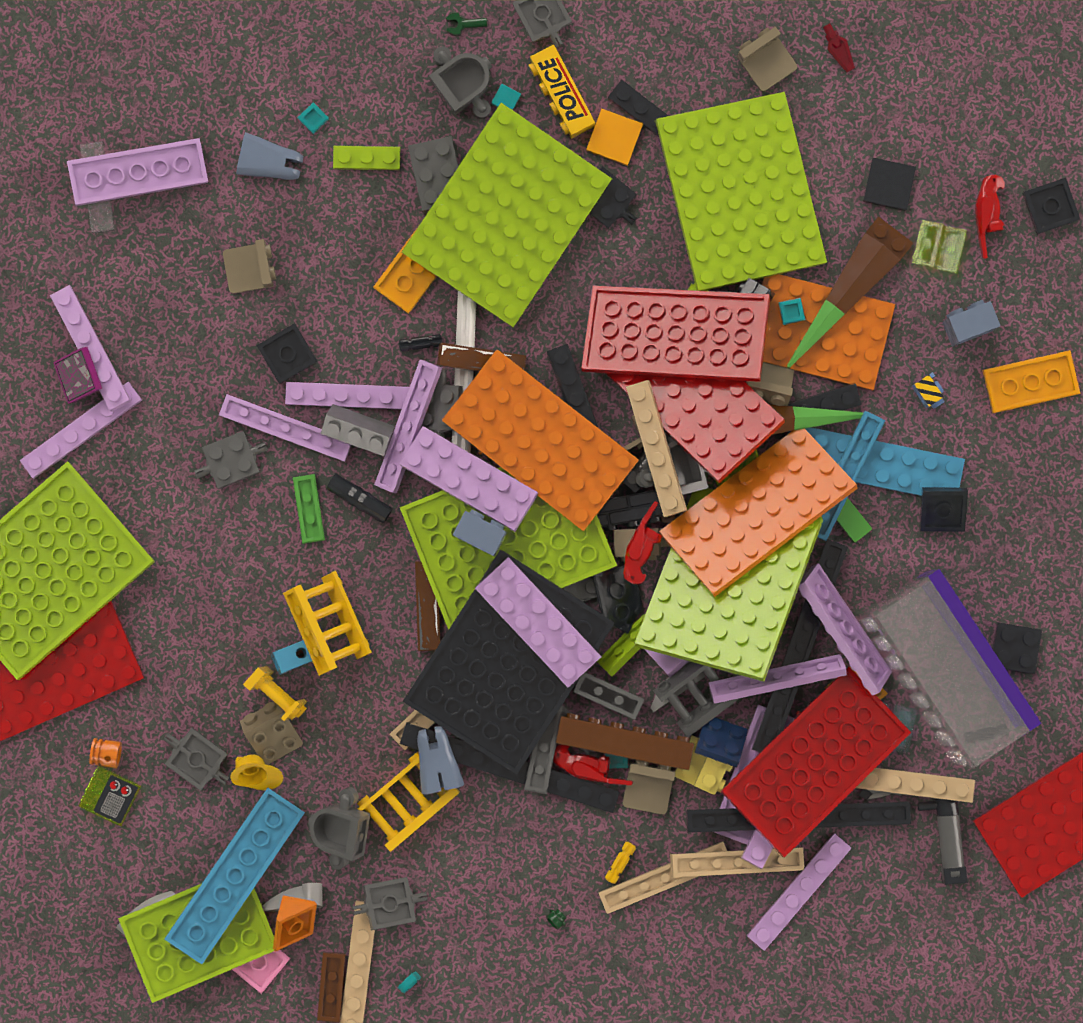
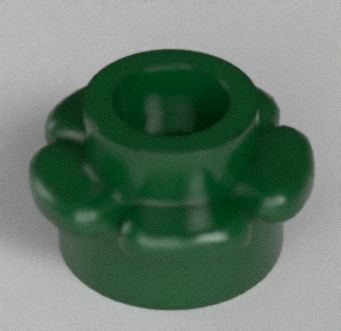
M550 909V913L546 916L548 922L557 930L562 926L565 927V915L558 909L556 911Z

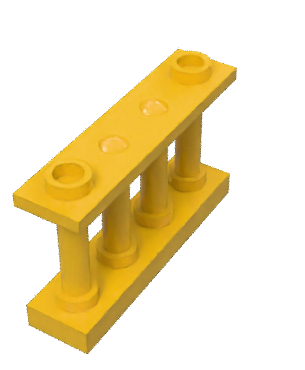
M336 571L321 578L324 584L306 591L303 590L301 585H298L283 593L319 676L337 668L335 661L351 654H355L356 659H360L372 653L369 648V642L362 632L342 586V581ZM328 592L332 604L313 612L308 599ZM336 612L342 625L322 632L317 620ZM345 633L350 645L331 653L326 640Z
M268 666L258 667L243 684L249 691L260 689L286 712L281 717L283 721L293 720L295 717L299 718L307 709L304 706L307 703L305 699L295 701L272 681L271 675L274 671Z
M419 751L408 759L410 764L371 798L366 795L357 803L359 806L358 810L363 811L365 809L367 813H370L371 818L387 835L386 839L388 842L385 846L390 852L460 792L457 788L445 790L442 787L441 791L437 793L439 798L434 803L431 800L428 801L406 775L415 765L420 770ZM399 780L421 806L422 813L417 817L411 816L388 789L396 781ZM380 795L387 800L404 820L403 824L406 827L400 832L396 829L393 830L371 804Z

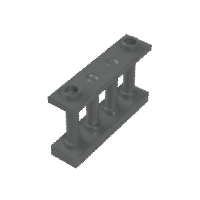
M690 662L668 680L660 682L657 688L653 690L661 702L667 698L680 715L681 720L677 724L687 737L738 700L733 699L714 704L712 696L706 699L692 679L702 671L710 682L720 679L711 667ZM684 685H686L699 703V706L691 712L686 710L674 693Z

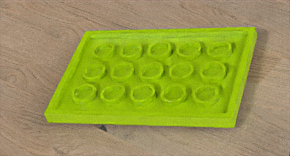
M201 884L118 918L152 1003L274 951V935L255 888L251 891L203 964H200L165 940V937Z

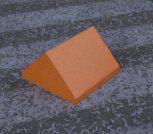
M283 895L276 919L273 950L275 952L313 934L317 908L315 901Z

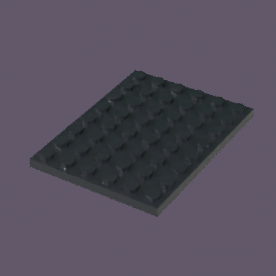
M500 549L478 585L509 557L597 651L615 622ZM474 589L403 702L517 775L578 679L571 686L567 687L484 597Z

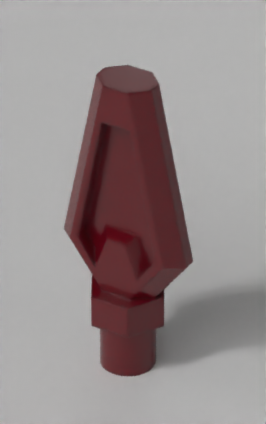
M831 23L825 25L823 29L826 33L825 37L828 41L827 50L846 73L855 69L847 39L839 36L837 30L834 31Z

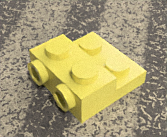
M691 735L690 742L694 743L690 768L689 770L676 768L675 777L715 795L717 791L720 792L723 789L726 780L722 778L726 771H731L733 766L694 753L698 738Z

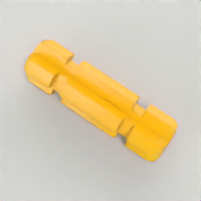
M625 842L622 852H619L611 866V871L609 870L605 876L607 881L612 884L617 882L619 873L623 872L630 860L629 856L633 855L636 850L635 845Z

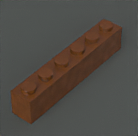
M567 713L566 717L561 716L556 740L558 744L685 770L690 768L694 743L690 742L689 737L677 735V739L668 738V733L655 731L654 735L648 734L645 728L633 726L632 730L624 729V724L611 722L610 726L601 724V719L589 717L588 721L580 720V715Z

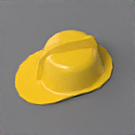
M258 755L237 757L235 760V770L231 773L230 777L235 785L264 791L267 788L274 789L278 787L283 781L282 772L278 768L266 765L264 760Z

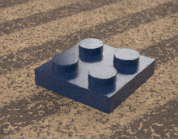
M714 717L702 726L694 753L737 768L748 729Z

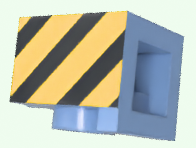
M933 372L911 387L925 408L932 406L934 409L945 401L943 400L944 396L942 393L944 391L938 381L934 382L932 380L935 376Z

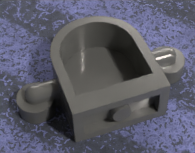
M438 47L434 51V60L441 67L429 75L431 83L455 115L473 103V113L477 118L484 119L488 117L491 112L490 104L486 100H481L480 97L485 94L490 83L489 70L493 66L486 57L480 58L471 53L459 54L452 58L451 52L447 47Z
M671 437L666 438L682 494L707 489L708 485L704 473L707 471ZM643 469L637 473L636 482L639 486L650 487L654 485L650 469Z
M352 787L340 791V804H332L310 816L308 821L313 842L318 848L331 854L329 862L336 870L346 867L349 860L354 861L364 856L370 813L351 807L359 799L358 792Z

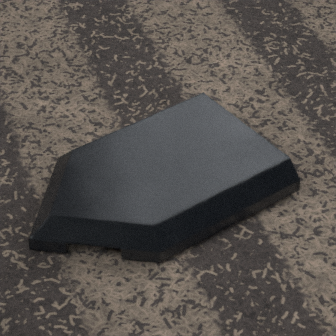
M624 566L593 575L601 614L614 621L615 627L629 634L633 622L643 608L638 584H632L624 578Z

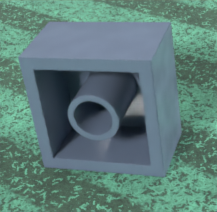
M980 300L968 306L966 311H963V308H959L946 315L947 319L942 323L952 347L992 332L1000 327L991 301L984 303L983 300Z
M471 509L470 513L465 511L453 536L495 557L507 534L503 530L505 526L494 520H491L490 523L484 521L485 516Z

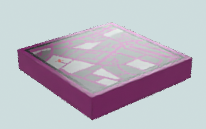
M82 347L53 362L68 404L75 403L102 389L88 347Z

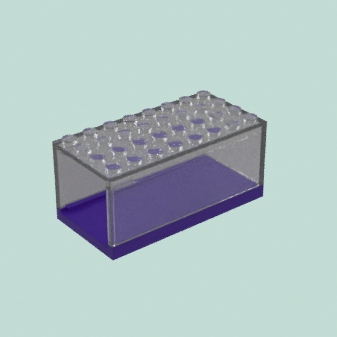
M940 569L925 571L860 614L862 618L859 621L866 632L869 631L874 636L872 642L875 647L886 654L885 662L891 670L897 671L899 676L896 678L903 688L909 689L911 692L910 700L915 707H921L924 712L921 715L928 726L934 727L936 730L934 733L935 738L940 745H946L949 750L946 754L953 764L973 769L1042 724Z

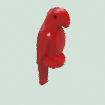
M998 175L984 177L975 204L977 233L982 259L988 258L985 232L990 233L1004 230V223L999 219L1000 201L996 192L1000 188L1004 189L1005 182Z
M654 501L627 545L623 575L632 584H641L645 581L647 575L642 573L641 567L651 556L654 544L660 543L663 537L652 529L646 528L649 519L659 504Z
M563 744L555 748L553 762L579 779L609 784H633L632 780L607 776L610 757L603 755L598 759L586 754L572 755L568 750L570 746Z

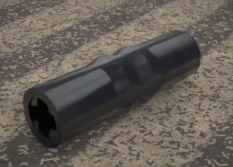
M335 473L327 485L326 489L382 524L386 522L393 510L391 506L374 497L370 492L363 490L360 486L353 484Z

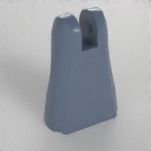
M245 132L236 175L286 180L298 179L301 171L284 167L285 162L290 161L301 164L303 163L304 156L292 149L282 147Z
M441 726L434 727L435 738L437 739L435 743L429 744L426 729L418 732L421 794L439 792L442 787L445 790L464 785L447 734Z

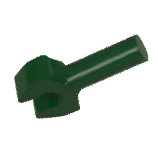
M458 12L446 17L447 22L456 21L458 23L456 28H447V33L453 36H460L465 28L487 27V18L463 19Z

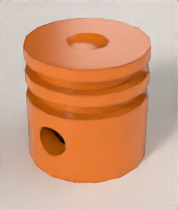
M94 738L90 750V765L95 763L96 766L101 764L103 767L117 769L121 758L122 742L104 741L103 739L98 741V738Z

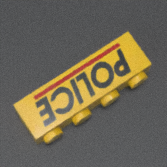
M554 44L530 56L531 64L528 66L533 76L538 75L542 83L539 84L543 95L550 97L552 102L549 106L555 116L559 114L562 120L559 124L565 135L569 134L572 139L595 127V121Z

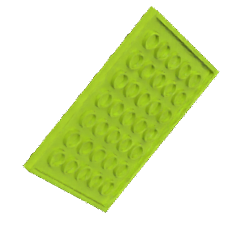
M785 92L656 119L655 122L697 291L746 282L748 278L755 280L827 263Z
M500 103L401 253L511 327H514L612 178L512 109Z
M68 461L0 519V661L16 680L24 677L155 562Z
M502 467L497 468L498 470L516 479ZM442 490L402 506L400 510L449 630L495 557L453 536L465 511L470 513L471 509L477 510ZM539 496L536 497L516 532L504 527L503 530L507 534L498 550L499 552L502 549L561 588L617 566L597 515L585 531H582ZM484 515V521L490 523L491 520H493L490 517Z
M707 488L692 492L687 510L711 493L713 489ZM822 517L815 520L716 597L709 592L671 548L636 637L635 646L764 682L821 528Z

